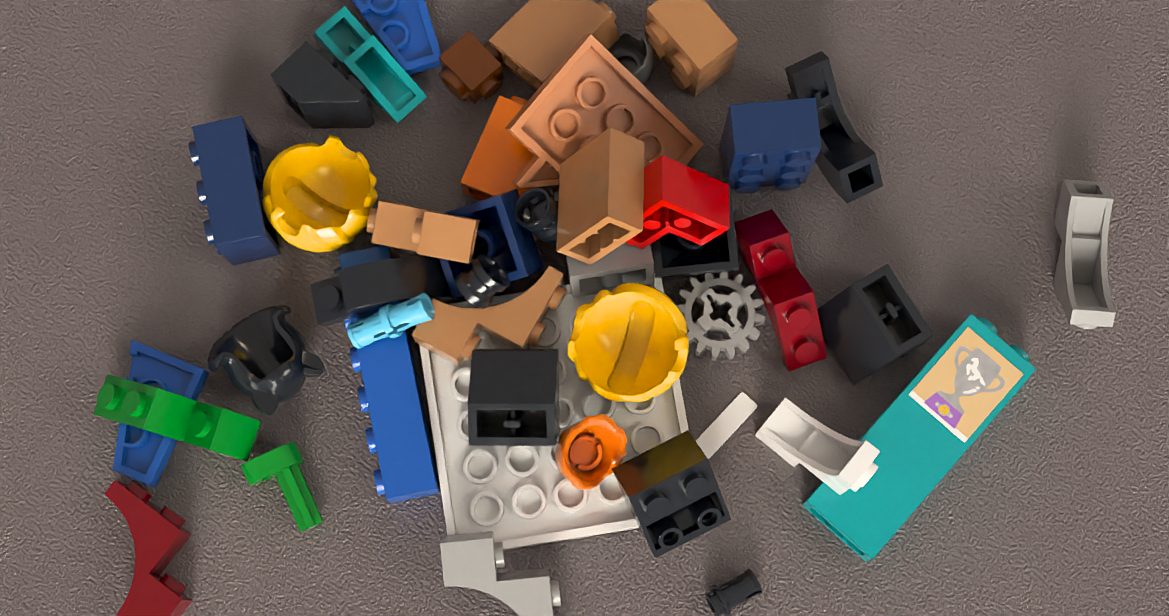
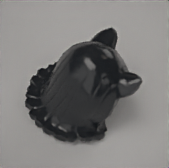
M288 305L268 307L245 317L232 326L230 331H226L212 345L208 357V368L213 373L219 367H224L233 385L239 391L251 397L253 404L258 410L270 416L276 412L278 403L290 400L300 392L305 377H317L325 372L321 359L308 352L299 332L285 321V315L291 312V308Z

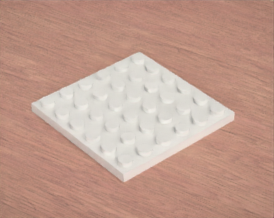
M654 273L655 284L648 286L664 293L662 279H655ZM570 284L563 285L562 287L567 289V293L556 311L549 309L542 323L547 325L540 342L535 348L531 345L527 348L559 349L560 434L563 430L582 421L587 416L604 414L613 419L619 428H623L626 433L627 454L620 463L622 464L687 430L689 431L679 378L667 391L646 401L617 402L602 397L593 390L590 383L583 381L578 376L575 363L567 355L568 343L577 308L592 302L596 294L573 298ZM524 292L495 296L487 307L506 303ZM469 301L448 304L461 308H478ZM482 331L478 334V336L482 337L478 349H513ZM419 345L447 535L493 531L494 543L503 542V550H510L639 528L613 473L606 476L597 487L591 490H582L575 488L559 471L555 460L556 446H469L468 393L471 360L464 358L459 367Z

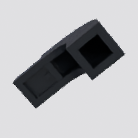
M820 51L786 67L785 71L791 93L787 95L788 100L816 97L821 149L815 162L829 184L846 203L882 187L883 182L876 153L857 135L843 110L829 57Z
M430 256L394 258L356 265L338 270V276L310 284L317 324L321 326H330L362 315L378 312L381 306L386 304L394 306L422 293L427 294L431 301L434 298L445 304L466 301L464 296L452 298L439 258Z

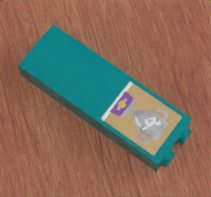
M970 314L964 319L860 437L858 441L867 440L880 451L873 461L878 466V469L869 481L856 492L850 488L841 495L822 481L802 503L805 509L865 562L872 560L1036 371V368L1029 363L1030 357L1028 354L1014 344L1009 346L997 336L998 331L995 326L983 317L976 318Z

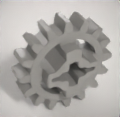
M721 272L719 278L716 279L713 278L711 273L704 274V282L702 283L694 277L690 279L689 286L692 292L686 290L679 292L678 298L685 305L676 306L685 317L689 344L693 341L697 344L695 355L699 356L707 349L710 350L711 360L716 361L719 352L724 351L727 358L731 360L735 356V347H738L744 353L749 350L750 346L746 338L758 339L760 332L753 325H762L765 321V316L757 314L755 311L760 309L764 303L763 299L752 300L751 296L756 289L754 284L745 289L741 286L743 275L739 274L731 281L728 280L727 272ZM713 290H725L731 294H716ZM696 301L702 314L697 319V322L693 323L691 309ZM742 307L746 311L744 329L740 327L741 324L737 320V313ZM713 308L717 312L723 309L727 311L725 322L721 318L715 321L710 318ZM709 334L722 336L725 339V341H715L708 339L706 337Z

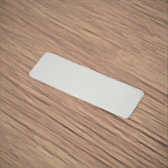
M740 393L696 440L708 459L757 408V404L745 393Z

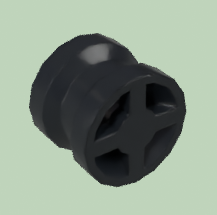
M480 254L473 260V267L469 271H462L456 277L455 282L460 293L471 304L484 309L492 302L493 295L496 292H503L510 285V280L505 270L493 258Z

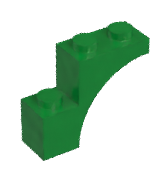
M108 374L104 385L98 393L97 405L93 413L106 419L244 461L249 459L261 423L259 420L221 407L198 402L157 387Z

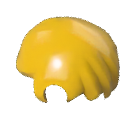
M329 135L322 146L316 143L297 144L283 150L274 158L263 180L262 206L268 221L289 244L306 251L329 252L352 242L356 235L366 228L370 210L378 198V194L374 189L377 178L369 170V163L361 152L355 153L343 145L339 137Z
M639 283L621 284L611 292L606 289L599 291L592 302L577 308L568 343L567 355L575 363L578 376L583 381L590 383L593 390L602 397L617 402L646 401L667 391L677 381L685 368L689 352L686 320L673 301L656 288Z

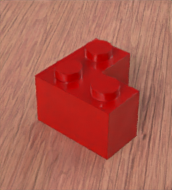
M661 155L644 168L643 231L625 243L644 249L670 232L703 246L730 229L729 185L710 177L706 173H701L672 158Z

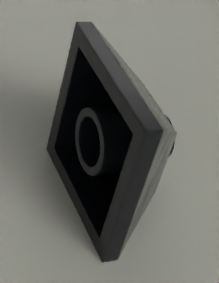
M729 187L730 229L703 246L668 232L652 243L655 279L739 270L731 187Z

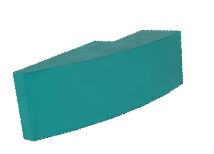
M345 6L313 33L314 39L334 57L348 76L351 74L367 90L366 94L396 124L427 97L374 35L371 36Z

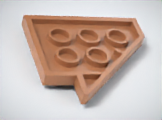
M586 33L505 127L508 132L534 155L512 181L519 188L559 185L560 164L609 127L623 131L627 135L645 142L644 168L661 155L687 165L704 144L591 34Z

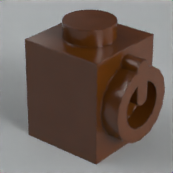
M470 31L439 56L442 68L438 73L440 79L450 92L463 102L469 98L475 104L482 97L487 99L495 94L502 85L501 80L504 77L501 55L491 44L487 43L483 46Z

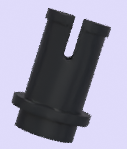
M747 569L741 575L719 587L715 584L710 586V591L704 595L715 616L722 614L729 616L731 614L730 609L756 595H760L762 588L754 573Z

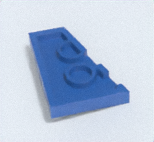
M351 0L390 55L408 75L441 66L439 60L441 51L425 0Z
M131 340L129 354L132 355L130 376H126L127 380L157 387L197 401L209 372ZM119 423L113 470L156 488L178 440Z

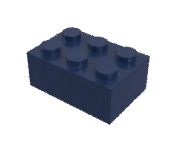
M816 97L730 104L720 141L724 183L728 184L731 189H735V192L739 194L757 192L760 190V187L776 186L777 190L782 191L799 188L800 184L805 183L821 149Z
M237 116L192 126L195 141L189 142V150L194 166H200L202 180L196 182V187L202 206L207 205L210 220L204 221V229L209 245L215 244L218 254L224 255L233 266L281 255L276 229L268 221L262 206L265 173L259 143L244 118Z

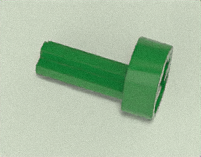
M291 442L253 458L240 467L249 486L276 476L300 532L324 521L299 467L304 460L296 442Z

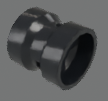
M531 188L525 191L515 204L516 221L522 227L531 231L541 241L546 243L556 242L558 201L541 188Z

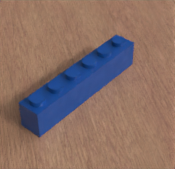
M385 245L339 254L341 267L334 269L335 276L339 275L338 270L365 263L393 259V254L389 246ZM377 312L344 321L346 331L349 329L347 327L349 323L366 318ZM408 329L404 330L403 334L396 338L386 337L360 349L356 347L350 348L353 369L355 372L361 371L364 387L358 388L361 410L363 413L369 412L372 428L365 430L369 451L371 454L377 453L380 469L373 471L378 495L385 494L387 501L396 503L441 493Z

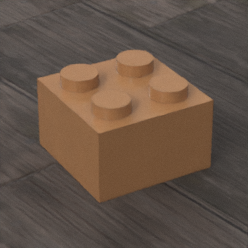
M657 0L647 8L645 36L653 49L654 58L656 60L662 58L671 69L669 71L670 76L680 89L685 90L687 88L696 97L732 69L739 40L704 0Z

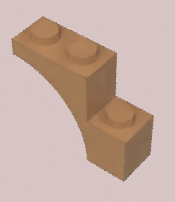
M379 201L378 207L371 208L367 232L373 233L371 243L416 251L420 255L469 264L472 262L480 220L422 209L394 201Z
M548 266L540 279L526 292L506 303L484 309L451 306L433 298L432 303L435 309L433 314L435 318L421 324L419 323L412 333V337L417 344L459 367L464 358L472 359L473 349H478L482 341V337L478 336L480 331L513 349H527L529 345L535 348L547 325L542 323L549 309L556 311L567 293V289L562 287L564 285V273Z

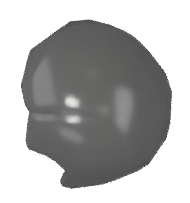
M625 31L608 51L644 85L650 80L655 68L653 49L645 35L641 38L630 31Z

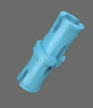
M422 293L394 306L392 304L381 306L379 312L349 323L347 332L352 344L360 349L382 338L399 337L409 327L434 319L435 315L433 313H435V309L429 296Z

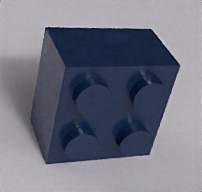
M518 189L443 212L480 220L471 263L467 264L439 258L453 299L463 296L456 286V277L464 270L469 271L473 267V260L480 254L493 258L505 270L510 281L529 276L544 267L532 232L522 227L516 221L515 204L520 197Z

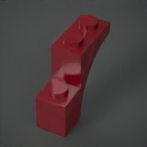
M772 209L734 222L741 256L761 294L773 326L783 364L788 372L826 359L827 354L814 291L796 267L788 230Z
M115 480L104 494L113 501L126 519L135 548V571L132 585L123 606L116 616H181L192 602L190 598L183 594L187 587L169 573H165L163 577L160 574L191 536V533L182 527L186 520L166 505L162 510H159L149 502L153 495L132 480L127 485Z

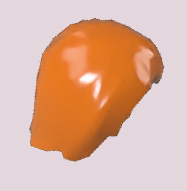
M604 414L583 418L582 421L563 430L558 438L555 448V460L559 471L575 488L591 490L597 487L606 476L613 473L612 468L620 465L626 456V433L623 428H619L613 419Z

